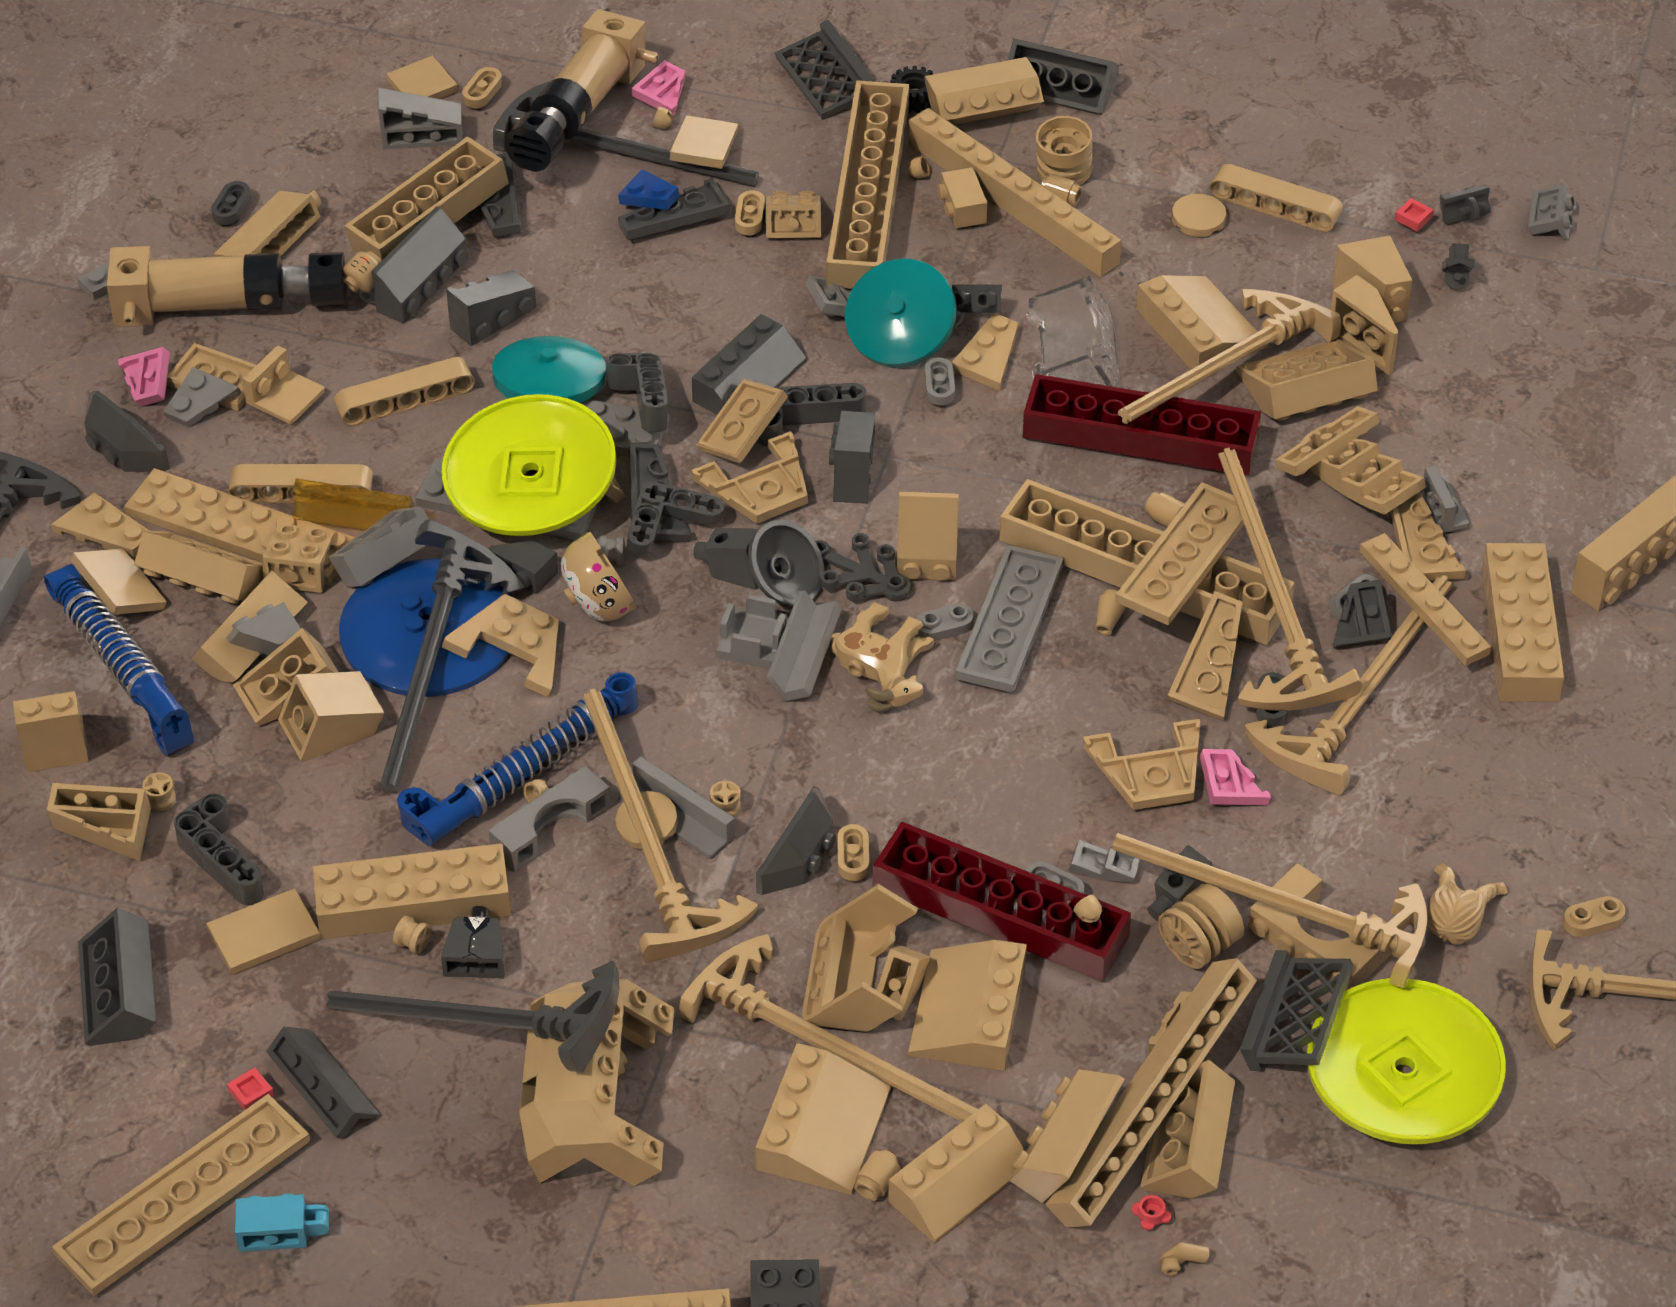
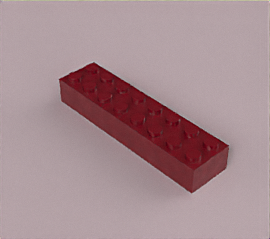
M1035 374L1023 413L1022 438L1224 471L1218 454L1224 452L1225 448H1230V450L1235 449L1244 475L1249 476L1259 437L1261 411L1173 397L1125 424L1122 422V417L1118 415V411L1147 395L1148 392Z
M902 821L873 864V887L880 884L916 907L995 939L1027 944L1026 951L1102 982L1130 935L1131 912L1098 900L1102 907L1100 918L1093 923L1083 922L1073 909L1080 900L1088 895Z

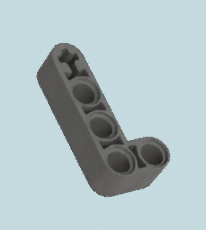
M617 353L608 356L607 387L619 391H636L642 429L654 433L667 429L668 398L660 357L652 353Z
M858 383L774 387L784 390L788 397L760 435L758 441L762 445L768 446L769 439L783 434V425L832 423L840 420L841 411L866 412V389Z
M217 793L208 794L175 817L174 826L179 847L228 893L244 905L256 904L263 898L264 890L259 868L222 835L230 826L228 805L224 796Z

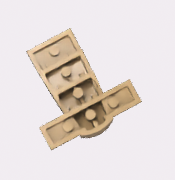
M1359 406L1334 422L1311 431L1303 438L1300 444L1275 459L1278 470L1298 476L1310 469L1323 482L1342 495L1384 515L1426 488L1424 477L1404 471L1401 460L1380 454L1378 444L1357 438L1380 423L1377 412Z

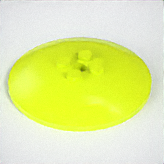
M534 394L517 396L499 401L482 409L469 418L456 431L447 445L443 456L442 481L446 495L454 509L473 525L489 532L509 536L543 534L578 520L594 508L602 499L615 474L616 450L612 435L603 420L595 412L579 402L554 395ZM529 470H537V471H538V472H537L535 475H533V476H526V475H524V474H526Z
M1390 978L1362 983L1344 991L1320 1064L1307 1065L1315 1091L1329 1110L1340 1120L1366 1135L1384 1141L1400 1144H1428L1461 1135L1480 1123L1490 1113L1503 1088L1506 1059L1503 1045L1494 1026L1474 1004L1450 989L1416 979H1408L1404 988L1389 984ZM1321 1016L1315 1020L1311 1030L1323 1023ZM1313 1042L1307 1045V1053L1312 1054L1315 1046ZM1399 1065L1409 1066L1413 1071L1402 1073L1396 1067Z

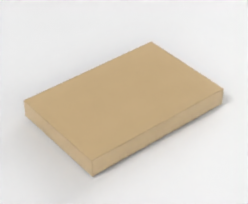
M686 115L671 148L669 160L722 169L738 133V124Z
M194 343L167 375L166 386L178 390L193 367L239 387L241 391L239 396L234 398L231 395L219 403L221 406L239 411L246 403L242 379L256 364Z
M743 378L696 444L700 451L741 463L788 397L784 390Z
M124 549L74 552L70 560L96 594H98L108 609L111 610L113 615L164 610L167 601L141 569L134 565V561Z
M295 888L206 923L208 932L231 975L321 939L320 932Z

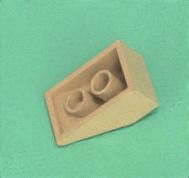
M1355 275L1333 290L1331 310L1339 313L1341 317V330L1338 338L1374 358L1375 365L1390 375L1393 373L1398 330L1378 290L1369 282Z
M899 492L898 574L908 579L956 581L959 494Z
M301 628L234 683L233 686L255 723L261 726L279 718L295 674L335 673L338 670L323 646L306 630Z

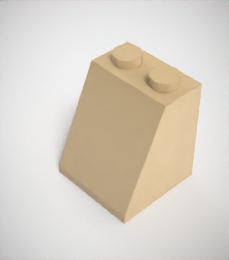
M1391 236L1337 245L1333 288L1339 287L1355 275H1358L1378 290L1394 323L1407 321L1412 278Z
M360 671L295 674L278 721L300 761H307L375 735L379 723L383 719L384 711Z
M75 691L13 701L15 723L27 772L89 762L83 715Z

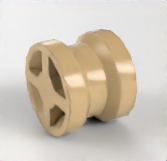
M161 772L152 773L143 780L142 788L146 790L152 811L162 812L173 807L176 802L173 780L168 774Z
M731 781L717 782L710 789L711 803L734 818L737 817L741 811V791L739 786Z
M406 915L395 928L393 943L399 947L407 946L411 952L420 954L430 940L431 926L424 922L416 923L413 917Z

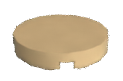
M1189 194L1175 202L1172 208V223L1175 227L1177 225L1185 235L1208 237L1213 235L1214 231L1218 230L1219 232L1223 229L1226 223V208L1220 200L1213 196Z
M640 792L659 842L663 845L665 840L669 837L672 838L676 833L679 822L676 807L669 797L660 792ZM623 802L618 808L615 818L618 834L631 847L642 849Z

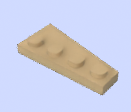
M1420 492L1390 511L1398 548L1429 581H1434L1437 577L1441 578L1442 575L1447 576L1448 580L1465 579V567L1457 561L1455 557L1456 552L1451 544L1448 545L1445 541L1443 530L1439 524H1435L1431 517L1432 512Z
M1214 591L1170 688L1167 700L1224 722L1241 618L1242 601Z

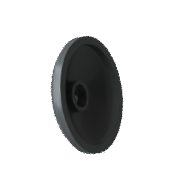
M773 520L756 530L749 544L748 562L751 574L760 590L768 598L776 600V603L788 607L794 606L799 591L805 590L813 599L821 589V574L824 572V564L821 552L811 535L798 524L787 520Z

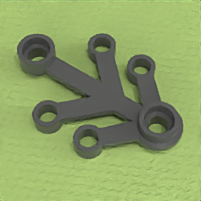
M857 533L852 537V549L857 553L860 563L833 552L828 543L823 540L815 541L821 552L824 566L831 563L850 572L838 575L833 570L824 571L821 574L822 588L833 590L838 586L847 585L846 597L853 602L883 594L888 600L897 602L905 599L910 592L911 584L909 579L897 572L894 563L895 550L891 545L884 544L877 548V560L883 564L884 575L875 571L868 550L869 537L864 533ZM870 581L875 584L863 586L861 582Z

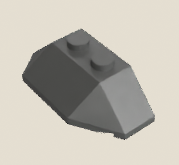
M100 391L89 393L84 421L87 434L85 439L93 450L97 449L110 464L117 465L124 472H149L154 468L161 471L170 469L166 448L161 443L156 442L144 427Z
M812 787L768 857L756 872V893L764 895L805 884L811 873L815 874L818 871L825 851L830 852L836 839V835L833 834V819L819 787Z

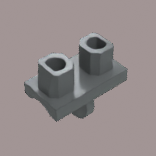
M1487 185L1476 188L1472 186L1465 188L1461 192L1440 195L1439 200L1443 222L1450 224L1465 219L1474 221L1479 219L1480 215L1491 213L1488 200L1490 188Z
M1452 243V246L1449 247V258H1445L1442 262V270L1446 271L1445 282L1451 289H1462L1469 281L1468 272L1474 268V259H1468L1469 244Z
M952 284L956 309L959 312L1002 313V285Z

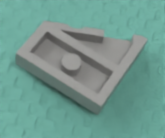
M809 275L805 285L820 311L831 317L836 315L845 316V307L850 292L845 290L843 286L831 283L828 287L824 277Z
M193 367L163 410L166 418L191 427L200 421L204 415L211 414L219 409V403L231 395L236 398L241 391L238 386Z

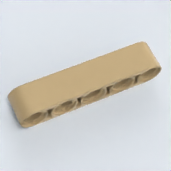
M1232 164L1222 165L1209 186L1211 193L1218 199L1323 232L1333 229L1343 211V204L1334 196Z
M452 357L342 389L336 393L334 403L343 422L346 425L354 426L465 394L474 387L475 380L465 360L461 357Z
M239 464L232 468L228 495L231 494L254 503H364L369 500L371 495L373 472L368 466L361 464Z

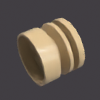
M1057 116L1046 120L1039 126L1036 132L1037 174L1043 181L1050 174H1055L1077 182V185H1081L1090 178L1093 171L1092 130L1086 122L1076 117Z
M1201 884L1187 894L1183 901L1176 902L1171 908L1164 911L1158 920L1161 937L1168 949L1179 961L1192 969H1201L1210 960H1213L1220 951H1225L1244 935L1243 920L1236 905L1222 890L1211 884Z

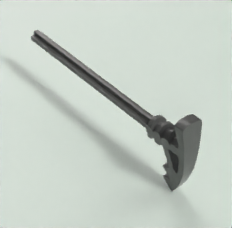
M549 82L526 91L517 97L503 112L493 128V148L495 150L506 152V135L520 118L527 113L526 111L531 109L532 102ZM582 128L573 138L568 139V141L751 186H756L757 178L759 177V172L725 163L722 169L671 161L669 160L671 150Z
M0 451V520L2 516H10L13 507L18 502V498L43 497L45 506L60 501L61 509L81 502L80 493L58 474L37 463Z
M430 519L424 521L419 526L415 544L443 548V557L440 559L439 569L435 576L436 580L432 586L436 597L380 782V787H383L382 791L387 793L389 791L396 793L398 790L452 602L461 596L465 579H483L486 581V591L501 586L503 588L502 595L507 594L509 596L521 592L525 587L511 568L492 551L466 535Z
M614 961L593 969L592 974L595 978L582 984L585 994L566 1009L560 1006L551 1008L549 1005H542L537 1011L342 991H329L327 994L329 1000L326 1005L331 1009L533 1030L538 1038L565 1040L558 1047V1054L562 1064L568 1071L582 1073L600 1045L614 1015L619 995V973Z

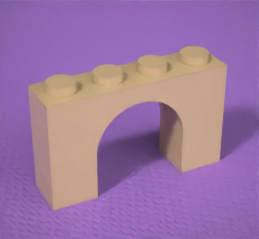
M1297 863L1272 888L1316 903L1320 899L1322 879ZM1257 901L1250 907L1248 928L1258 937L1264 938L1275 945L1279 950H1287L1291 957L1351 959L1353 968L1345 991L1362 984L1392 954V951H1389L1387 954L1379 952L1377 946H1374L1372 949L1363 946V941L1358 943L1350 942V936L1335 941L1321 940L1309 935L1302 929L1298 923L1302 916ZM1373 913L1368 919H1371L1372 917L1377 915ZM1332 970L1324 975V978L1329 981L1337 976L1341 970Z

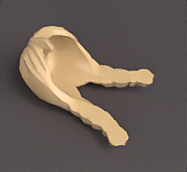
M1441 863L1434 869L1440 876L1439 887L1430 898L1427 911V925L1431 932L1437 938H1441L1443 942L1449 940L1453 945L1463 944L1467 940L1472 939L1480 929L1486 903L1491 898L1496 897V895L1507 894L1508 891L1504 882L1489 883L1479 887L1476 891L1472 889L1463 891L1456 886L1455 874L1452 868Z

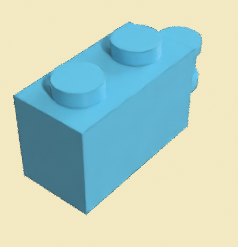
M283 1194L271 1197L250 1196L236 1199L235 1236L239 1252L307 1247V1236H320L329 1232V1208L322 1204L306 1205L304 1194Z

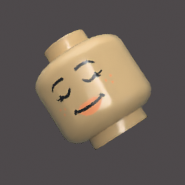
M363 251L357 252L343 267V273L346 278L344 283L354 292L358 290L365 293L370 292L374 287L372 270L382 260L371 251L367 253Z

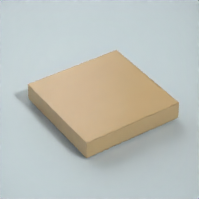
M433 55L386 74L388 83L395 91L441 99L458 92V84Z

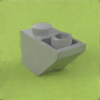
M284 602L275 607L269 604L256 613L257 616L251 619L245 616L232 625L234 629L226 639L231 644L270 655L301 628Z

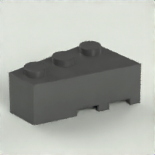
M514 270L489 276L485 282L478 284L474 281L467 282L466 287L455 289L454 287L446 288L450 329L470 346L486 339L489 335L536 307L535 287Z
M841 411L840 420L834 421L831 448L829 449V465H834L833 502L868 504L871 479L869 472L873 459L875 439V413Z

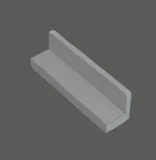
M20 547L14 559L3 557L0 562V626L32 572L28 549L25 547Z
M805 590L798 592L767 675L768 680L785 702L811 695L842 610L837 601L816 605Z
M641 756L632 763L633 776L640 792H660L669 797L675 805L679 821L676 833L674 834L675 837L708 859L715 857L735 838V818ZM619 792V793H618V798H619V800H621L622 802H624L623 799H622V796H621V794H620V792Z

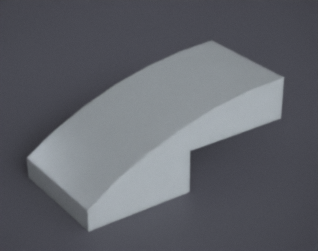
M1079 840L1074 850L1069 871L1101 880L1133 882L1140 859L1113 850V844L1108 851Z

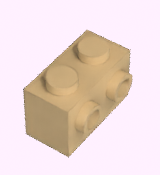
M973 167L941 172V184L937 185V192L940 201L944 200L946 217L951 218L954 227L961 228L987 223V201Z

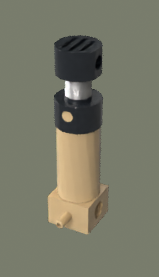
M600 9L594 12L582 27V46L532 102L530 112L525 113L506 135V152L517 166L533 172L544 170L562 150L565 140L574 137L617 81L631 84L645 67V61L653 63L658 61V53L645 50V21Z
M150 246L110 248L107 291L114 327L154 325L155 312L282 309L283 298L286 295L310 294L312 306L346 305L347 286L344 283L346 278L343 273V267L346 263L343 252L310 253L307 266H283L279 253L152 259Z

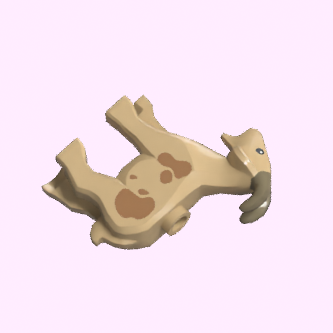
M873 602L868 609L862 610L856 615L851 628L842 633L832 634V651L836 655L841 667L847 669L851 675L855 677L864 676L879 682L882 691H875L869 687L866 688L867 695L871 697L867 699L866 703L871 709L884 712L894 707L903 706L923 694V686L916 682L917 676L913 675L909 679H905L904 675L910 663L920 652L928 651L934 646V639L920 636L915 638L914 636L918 634V630L921 629L923 624L921 621L910 616L907 617L898 632L890 639L871 632V627L884 620L889 614L888 607Z

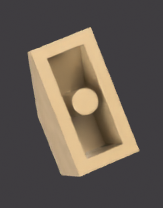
M904 946L890 948L877 987V991L903 1006L902 1012L892 1017L899 1021L902 1020L919 991L930 960V956Z

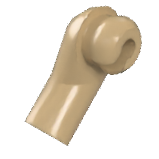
M1180 1242L1162 1254L1159 1261L1162 1266L1161 1270L1167 1276H1174L1180 1270V1265L1185 1261L1206 1264L1209 1258V1248Z

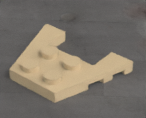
M791 431L768 440V448L778 461L728 480L715 461L691 470L693 481L756 524L808 503L807 489L802 469H800L794 436Z
M504 594L447 635L443 641L442 648L466 659L478 639L490 643L534 664L525 680L524 687L549 697L553 686L559 619Z
M1200 719L1172 723V733L1177 748L1117 756L1110 733L1083 737V748L1133 810L1194 800Z

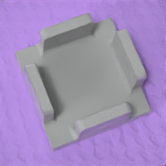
M748 594L746 609L736 608L735 604L728 603L720 623L721 639L717 648V658L770 669L789 619L786 614L780 613L779 616L776 614V600Z

